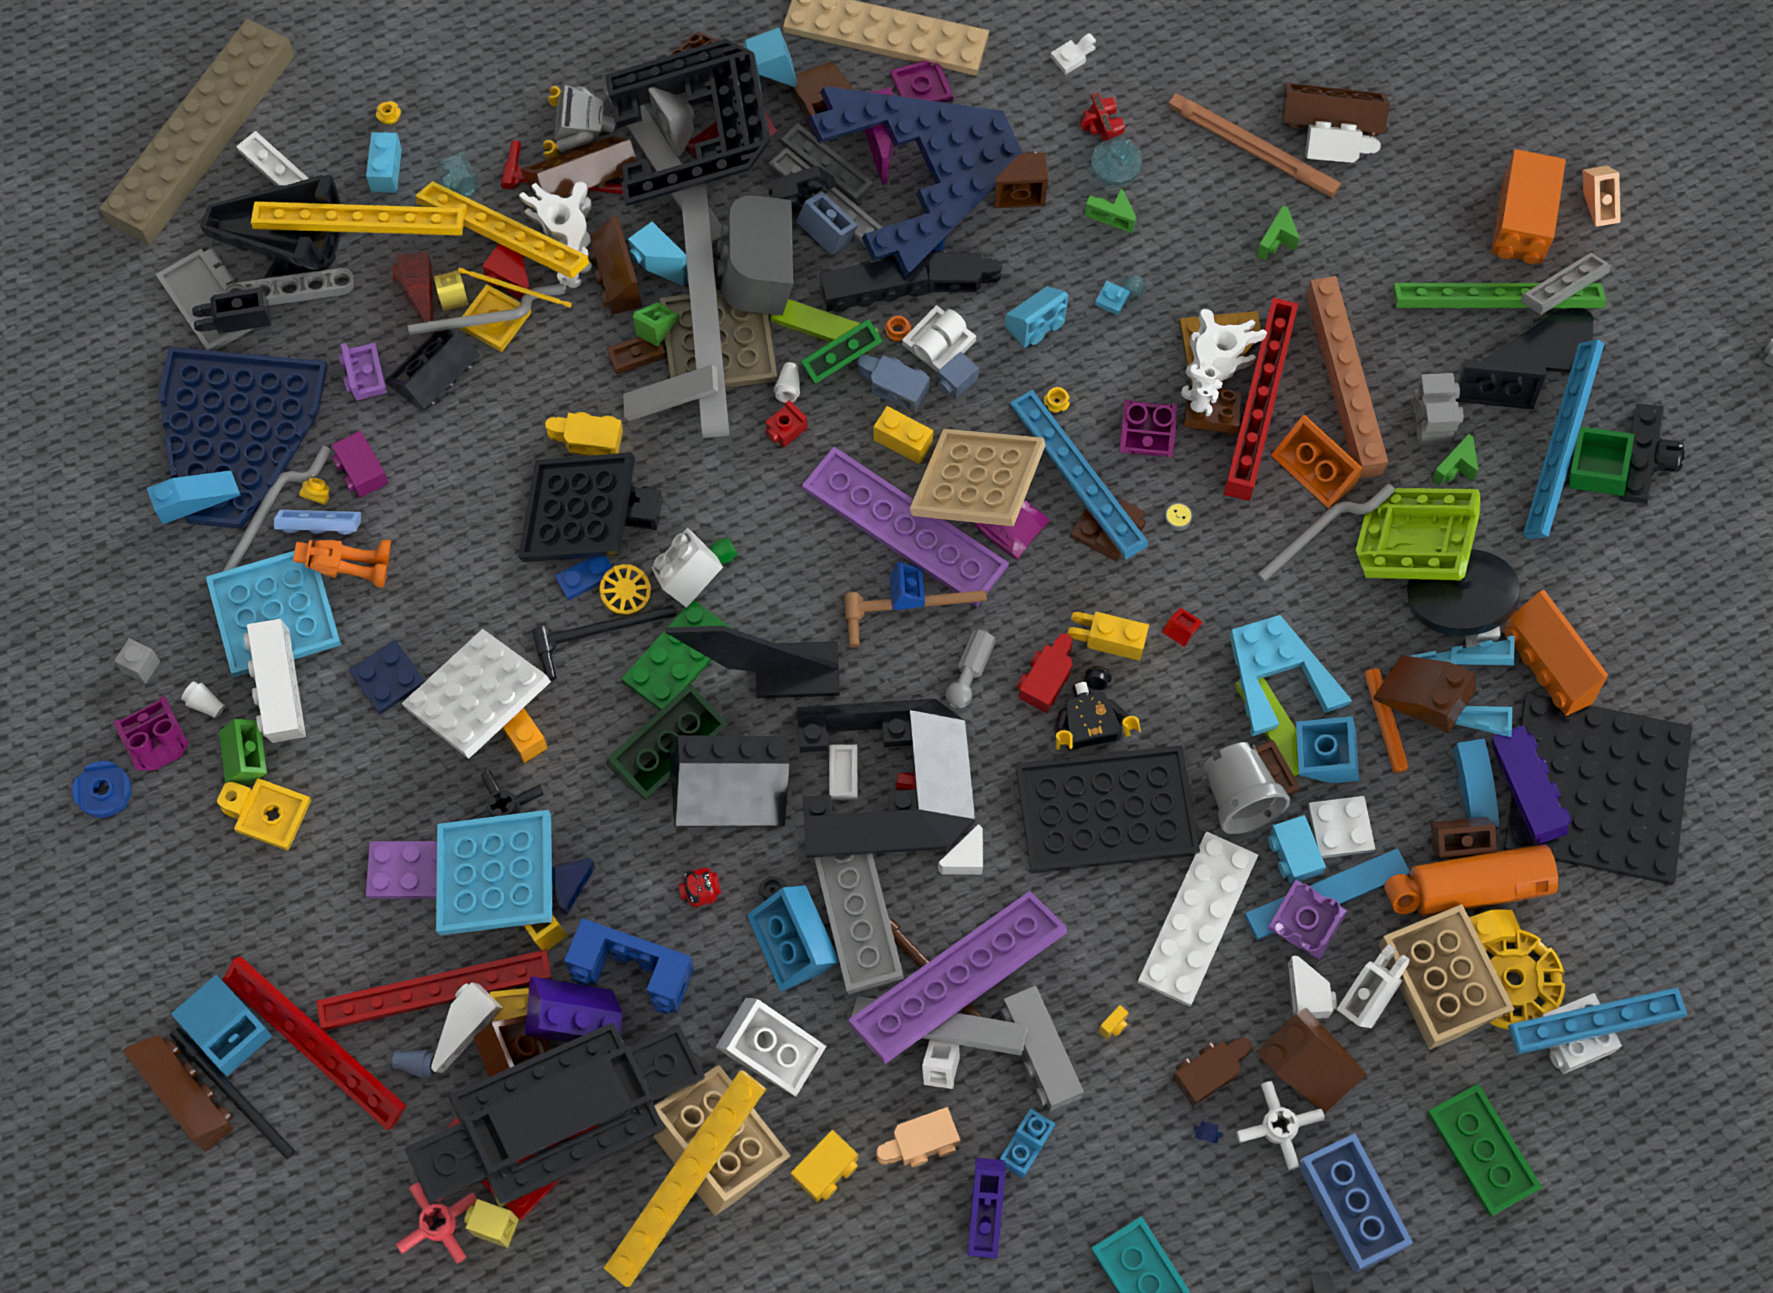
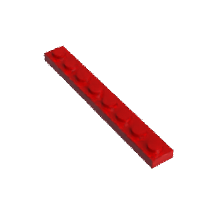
M547 950L317 1000L320 1028L326 1031L451 1003L456 999V992L463 985H469L471 982L480 984L490 994L493 991H504L527 986L530 984V977L532 976L553 980Z
M241 956L233 959L222 981L387 1131L394 1128L407 1106Z

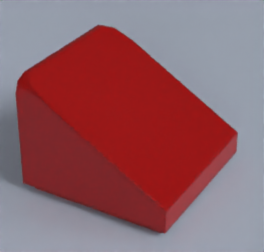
M1179 608L1168 620L1162 633L1185 647L1203 622L1183 608Z

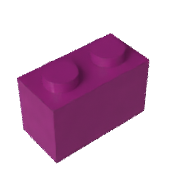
M361 430L332 444L335 455L331 456L339 471L344 469L347 474L343 479L350 492L356 490L361 498L389 483L383 468Z

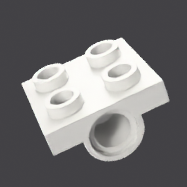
M936 305L902 340V345L938 373L960 351L964 354L976 341V335L966 328L965 321L958 313L951 309L945 312Z

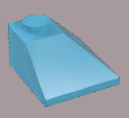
M653 222L628 238L629 257L635 264L639 263L645 270L684 286L687 283V255Z

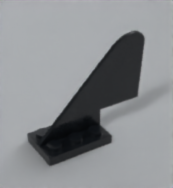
M1565 308L1556 311L1482 361L1465 359L1458 380L1460 395L1456 402L1534 409L1546 376V371L1570 373L1578 344L1593 340V315L1583 308Z

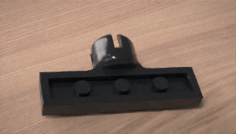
M1636 404L1631 434H1634L1633 449L1624 496H1620L1621 501L1648 504L1654 473L1657 471L1679 472L1683 467L1681 462L1685 456L1684 443L1679 440H1667L1660 437L1664 406Z

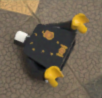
M1080 682L1072 686L1075 698L1066 701L1065 708L1059 711L1053 728L1056 737V749L1060 750V745L1066 744L1069 751L1118 741L1122 735V728L1126 737L1130 736L1131 729L1141 732L1137 717L1130 716L1114 700L1108 699L1105 693L1091 694L1087 682Z

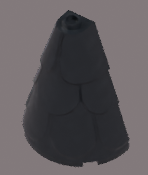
M319 175L209 205L204 217L201 219L200 227L206 236L243 251L250 250L268 258L272 257L309 269L325 268L331 262L338 248L341 233L333 231L253 229L251 225L254 202L340 204L338 191L331 175Z

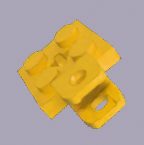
M257 778L252 790L238 783H225L217 803L224 814L238 819L234 827L235 832L289 851L311 803V798ZM274 808H277L280 815L279 818L269 821L266 812H272Z

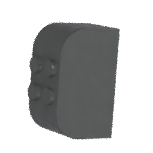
M748 195L738 198L732 204L727 221L721 227V240H717L716 255H720V260L717 262L716 276H720L722 296L734 308L748 312L783 315L793 286L791 200Z

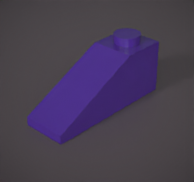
M976 1157L968 1243L969 1256L998 1258L1006 1174L1005 1160Z

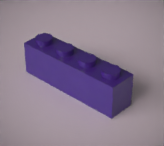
M1523 725L1512 729V737L1499 734L1492 736L1491 747L1534 845L1567 835L1571 818L1566 807L1561 808L1557 800L1560 798V794L1554 782L1550 783L1546 774L1549 773L1544 758H1539L1535 749H1538L1534 735L1532 733L1528 734Z

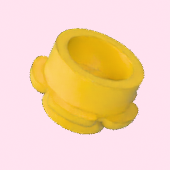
M383 102L377 107L376 117L384 124H394L401 115V110L395 102Z
M1055 387L1050 389L1048 394L1045 395L1044 404L1048 406L1051 412L1058 413L1060 410L1065 411L1069 407L1070 403L1068 400L1070 397L1066 390Z

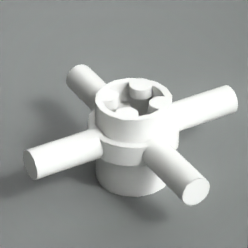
M1265 1082L1261 1086L1269 1112L1265 1115L1261 1125L1236 1131L1237 1139L1240 1143L1265 1136L1270 1142L1281 1145L1288 1170L1297 1169L1300 1166L1291 1140L1297 1134L1300 1126L1325 1120L1322 1109L1295 1115L1289 1109L1280 1107L1273 1082ZM1280 1118L1286 1121L1285 1126L1288 1132L1282 1133V1129L1279 1127L1274 1129L1272 1123Z

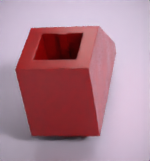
M498 244L483 264L485 276L530 290L522 254ZM488 282L494 287H499V285ZM503 287L507 289L510 295L517 299H520L525 294Z

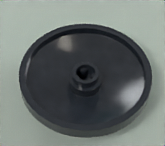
M1471 549L1466 574L1463 579H1409L1407 596L1411 612L1426 627L1447 635L1471 636L1491 631L1505 623L1513 615L1519 603L1520 586L1515 571L1507 562L1494 554Z

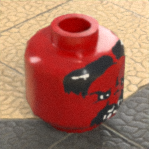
M708 867L685 872L683 874V883L678 884L681 900L687 899L688 904L693 908L715 903L717 895L721 894L717 872L712 873Z

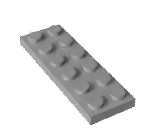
M873 854L814 857L848 995L904 979Z

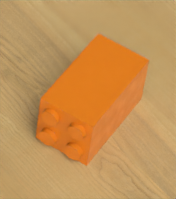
M1514 149L1503 175L1491 254L1498 255L1503 259H1520L1528 264H1542L1555 235L1566 159Z

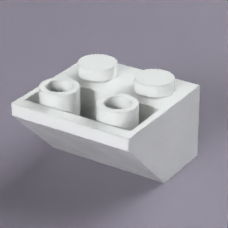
M686 528L683 533L678 534L673 539L668 550L655 559L651 568L662 589L685 607H688L723 566L717 556L691 530Z

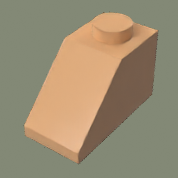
M1609 166L1582 170L1583 194L1594 225L1597 227L1620 223L1619 172Z

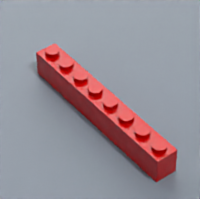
M1272 298L1264 327L1267 334L1261 340L1223 495L1250 501L1298 303Z

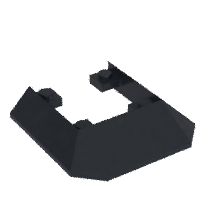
M726 38L605 75L608 96L612 101L614 119L618 128L643 121L640 106L651 103L648 89L655 87L676 95L686 92L687 101L690 106L713 100L719 137L696 143L697 160L654 173H651L650 165L646 158L622 165L624 181L621 183L626 206L749 171L771 142L755 53Z
M937 699L797 707L800 753L828 751L827 732L882 729L884 747L912 746L916 787L915 790L888 791L889 811L832 815L831 795L803 797L806 858L949 849L975 822L965 720Z

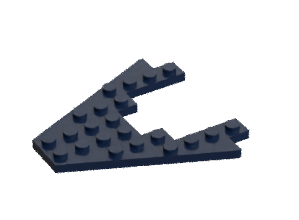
M826 86L822 88L820 94L828 111L811 115L808 119L818 143L884 124L894 147L913 141L917 142L935 181V185L919 189L916 193L925 214L865 233L862 236L872 261L894 254L904 276L908 275L995 187L996 177L1019 154H1023L1006 115L1001 110Z

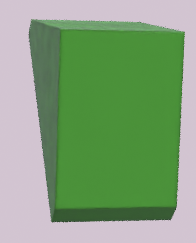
M659 302L634 312L633 315L635 333L637 336L658 347L674 326L680 314Z

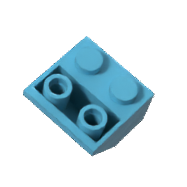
M1046 286L1007 313L1005 327L1024 348L1031 343L1036 345L1044 338L1048 331L1051 329L1056 331L1064 324L1069 295L1065 291Z

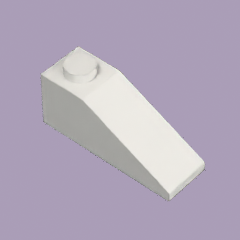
M471 982L469 985H463L456 992V999L450 1006L431 1066L434 1072L443 1073L474 1041L473 1037L483 1030L503 1009L480 984Z

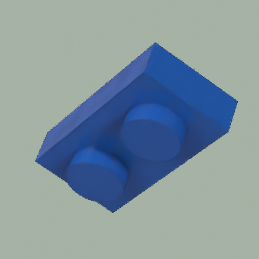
M592 557L556 574L555 578L569 601L599 586L602 577L612 568V565L607 557ZM615 572L609 575L611 579L617 577Z

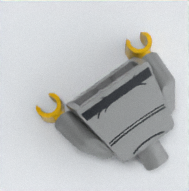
M565 85L562 91L557 86L550 88L551 96H548L547 99L551 106L557 107L554 139L557 140V143L551 140L544 141V150L551 149L543 153L545 158L549 159L558 156L559 150L564 152L593 143L601 131L613 133L615 119L603 115L604 102L595 97L585 87Z

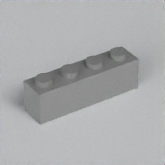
M1033 986L1004 998L1003 1009H1000L1003 1020L1024 1024L1028 1027L1023 1052L1027 1059L1024 1062V1067L1029 1078L1035 1077L1039 1086L1036 1089V1094L1041 1105L1047 1104L1049 1111L1081 1099L1084 1094L1083 1088L1037 987Z

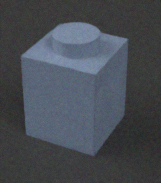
M960 351L938 371V387L944 394H951L957 399L978 380L979 367Z

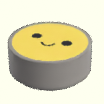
M1174 503L1167 508L1165 523L1170 529L1183 531L1190 526L1192 511L1187 505Z

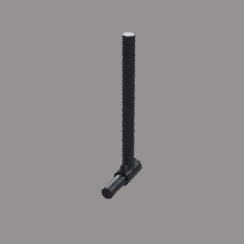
M674 605L557 633H552V630L546 626H539L534 628L532 633L538 656L541 657L544 673L550 681L557 679L552 659L553 651L556 648L555 644L675 616L676 613Z

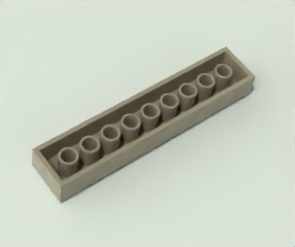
M248 18L244 21L99 208L108 225L149 246L152 244L295 56L288 38Z

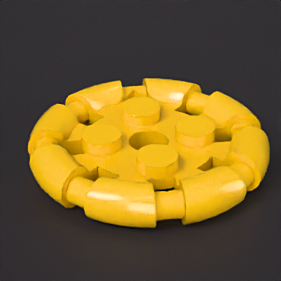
M1515 929V937L1507 940L1504 939L1502 942L1484 946L1485 951L1490 952L1494 956L1490 961L1513 1007L1521 1008V1016H1513L1512 1011L1489 1022L1496 1027L1509 1030L1508 1026L1510 1024L1540 1018L1543 1014L1559 1008L1565 993V983L1562 981L1564 970L1557 954L1551 947L1548 949L1540 942L1542 939L1538 936L1519 929ZM1506 943H1514L1515 949H1507ZM1532 950L1541 957L1537 963L1528 956ZM1516 972L1519 974L1521 984H1510L1507 980V973ZM1544 974L1550 975L1551 982H1544ZM1538 996L1544 1000V1004L1541 1007L1534 1001Z

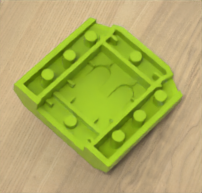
M1394 488L1395 492L1379 507L1365 514L1356 552L1366 578L1461 580L1465 577L1480 514L1479 489Z

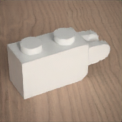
M1316 121L1315 125H1309L1305 156L1308 159L1354 163L1359 159L1360 153L1370 154L1371 152L1373 154L1378 152L1381 143H1379L1378 139H1375L1376 137L1362 135L1363 132L1360 129H1356L1357 125L1342 123L1341 128L1331 127L1330 122Z
M1390 944L1383 949L1375 962H1369L1365 965L1336 1009L1360 1027H1373L1402 983L1403 979L1400 977L1410 962L1408 957L1402 955L1391 970L1387 969L1386 966L1395 952V948Z

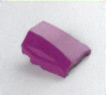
M1124 399L1119 452L1173 457L1178 404L1147 403Z
M1024 499L1014 527L975 523V527L994 545L1018 561L1028 545L1047 526L1050 520L1045 514Z
M165 696L126 718L113 722L137 770L155 771L180 758L189 744Z

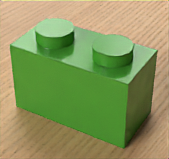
M233 719L219 731L225 783L234 782L241 785H251L256 782L257 778L260 779L267 773L262 732L258 730L257 720Z

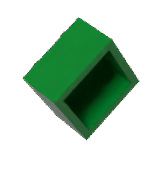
M1580 426L1571 468L1569 488L1624 496L1634 434Z

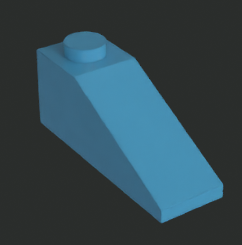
M231 471L172 478L147 488L154 510L162 524L240 496Z

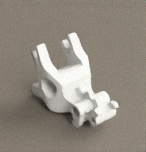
M584 182L575 184L572 196L569 198H561L558 195L549 194L536 183L532 185V188L536 192L537 198L534 196L528 197L524 192L519 195L525 204L533 207L538 212L534 213L529 208L525 210L526 216L539 224L546 236L588 256L587 248L591 240L590 235L586 231V217L591 210L592 203L589 197H586L588 188ZM589 261V264L579 273L591 271V262ZM559 272L557 274L560 284H564V289H566V285L576 288L582 282L581 279H578L579 273L573 279Z
M1203 309L1199 314V322L1201 324L1199 332H1194L1190 338L1194 362L1187 366L1185 371L1192 379V390H1188L1189 386L1186 385L1183 387L1181 394L1185 399L1192 401L1190 406L1194 411H1205V415L1210 416L1212 406L1209 402L1210 400L1212 403L1217 401L1219 394L1217 389L1223 385L1221 381L1233 377L1235 371L1254 364L1257 358L1254 354L1249 357H1239V355L1244 352L1245 346L1263 340L1267 332L1264 329L1259 332L1250 331L1255 325L1253 320L1241 325H1218L1214 322L1212 311Z

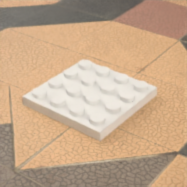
M482 629L413 692L402 705L409 713L469 759L551 681L546 674Z

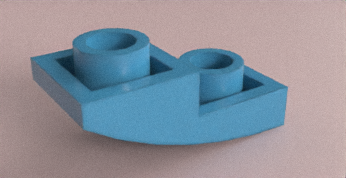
M1030 1108L999 1160H1005L1006 1169L1023 1179L1056 1124Z

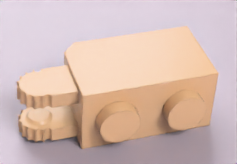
M948 1107L897 1125L894 1131V1139L885 1142L881 1146L879 1145V1148H877L876 1160H878V1163L885 1166L902 1160L904 1166L911 1164L912 1167H917L927 1163V1157L939 1154V1157H944L956 1152L955 1147L959 1146L960 1138Z

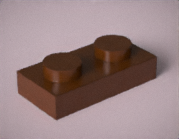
M641 337L606 348L616 375L666 358L661 343L657 347Z
M1272 740L1256 747L1259 756L1275 782L1280 784L1289 796L1298 792L1300 787L1275 741Z

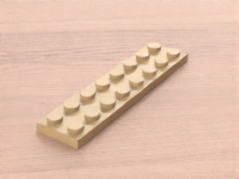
M792 0L783 25V33L912 62L929 61L932 62L931 65L933 66L934 63H938L941 65V68L975 76L978 74L989 36V30L855 0Z

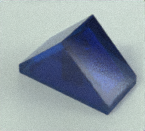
M589 857L552 868V882L561 913L565 916L570 912L596 868L594 861Z

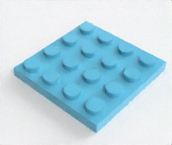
M295 551L206 577L233 678L249 673L248 661L252 660L250 650L246 649L244 642V633H248L247 624L282 619L290 632L294 659L341 646L322 574L310 568H305L303 563L293 562Z
M549 810L437 824L436 932L439 935L552 922L551 813Z

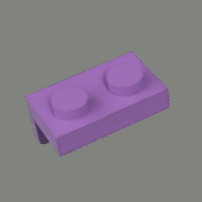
M342 343L343 353L338 354L342 369L347 370L348 376L343 377L347 392H352L356 401L387 393L376 344L371 343L349 349L347 343Z

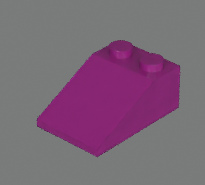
M891 87L871 92L893 95ZM884 124L865 129L864 132L881 183L884 185L888 182L895 147Z

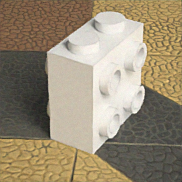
M1595 993L1545 1013L1541 1017L1599 1005L1600 1003ZM1616 1033L1550 1047V1058L1554 1066L1560 1068L1562 1074H1566L1615 1053L1622 1045Z

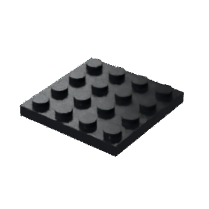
M631 452L535 460L518 558L523 562L619 556L635 456Z

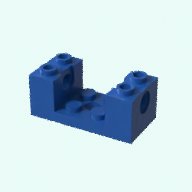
M581 919L564 960L570 976H573L572 980L585 986H588L589 982L597 985L609 954H613L612 958L616 961L627 964L630 960L639 963V968L653 973L647 987V993L651 995L650 1004L654 1005V1010L669 1015L670 1011L678 1014L694 973L691 956L598 923Z

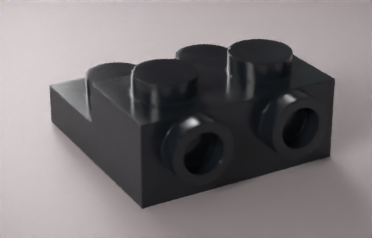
M815 166L770 180L772 189L769 190V195L771 198L791 200L792 212H800L804 202L813 197V194L816 195L821 191L824 194L828 193L830 188L836 187L834 176L820 166Z

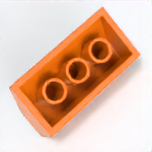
M1542 590L1513 613L1508 619L1503 632L1506 639L1508 636L1515 637L1514 647L1519 652L1522 661L1530 667L1536 675L1538 683L1550 694L1555 706L1560 708L1564 715L1567 716L1594 703L1608 674L1545 590Z

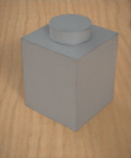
M129 638L114 662L122 673L146 684L160 663V660L153 649Z

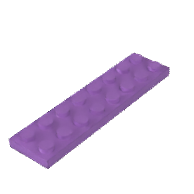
M836 447L831 449L802 485L804 492L917 568H921L923 572L955 593L986 590L988 594L1009 567V562L944 519L912 516L910 507L914 499ZM972 602L971 604L978 607L981 602Z
M1029 891L848 1019L849 1026L880 1060L886 1064L1067 933V927Z

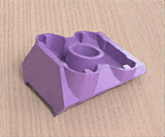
M1295 880L1268 929L1320 960L1344 920L1347 910L1342 908L1338 901L1326 898L1307 884Z

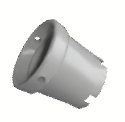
M1247 742L1230 745L1219 750L1221 758L1214 761L1211 756L1203 765V770L1219 809L1218 820L1221 829L1227 834H1242L1259 829L1282 815L1290 804L1289 795L1280 784L1275 782L1254 745L1251 748Z

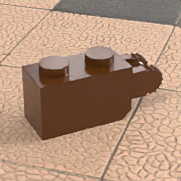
M1238 1038L1229 1045H1226L1224 1041L1217 1045L1211 1042L1199 1051L1201 1056L1193 1061L1187 1058L1175 1067L1177 1071L1173 1076V1080L1192 1107L1236 1079L1240 1071L1239 1062L1248 1056L1252 1048V1043H1250L1248 1038Z

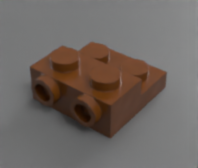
M1121 499L1119 504L1142 532L1146 521L1143 519L1145 511ZM1086 508L1073 528L1070 537L1118 562L1122 554Z

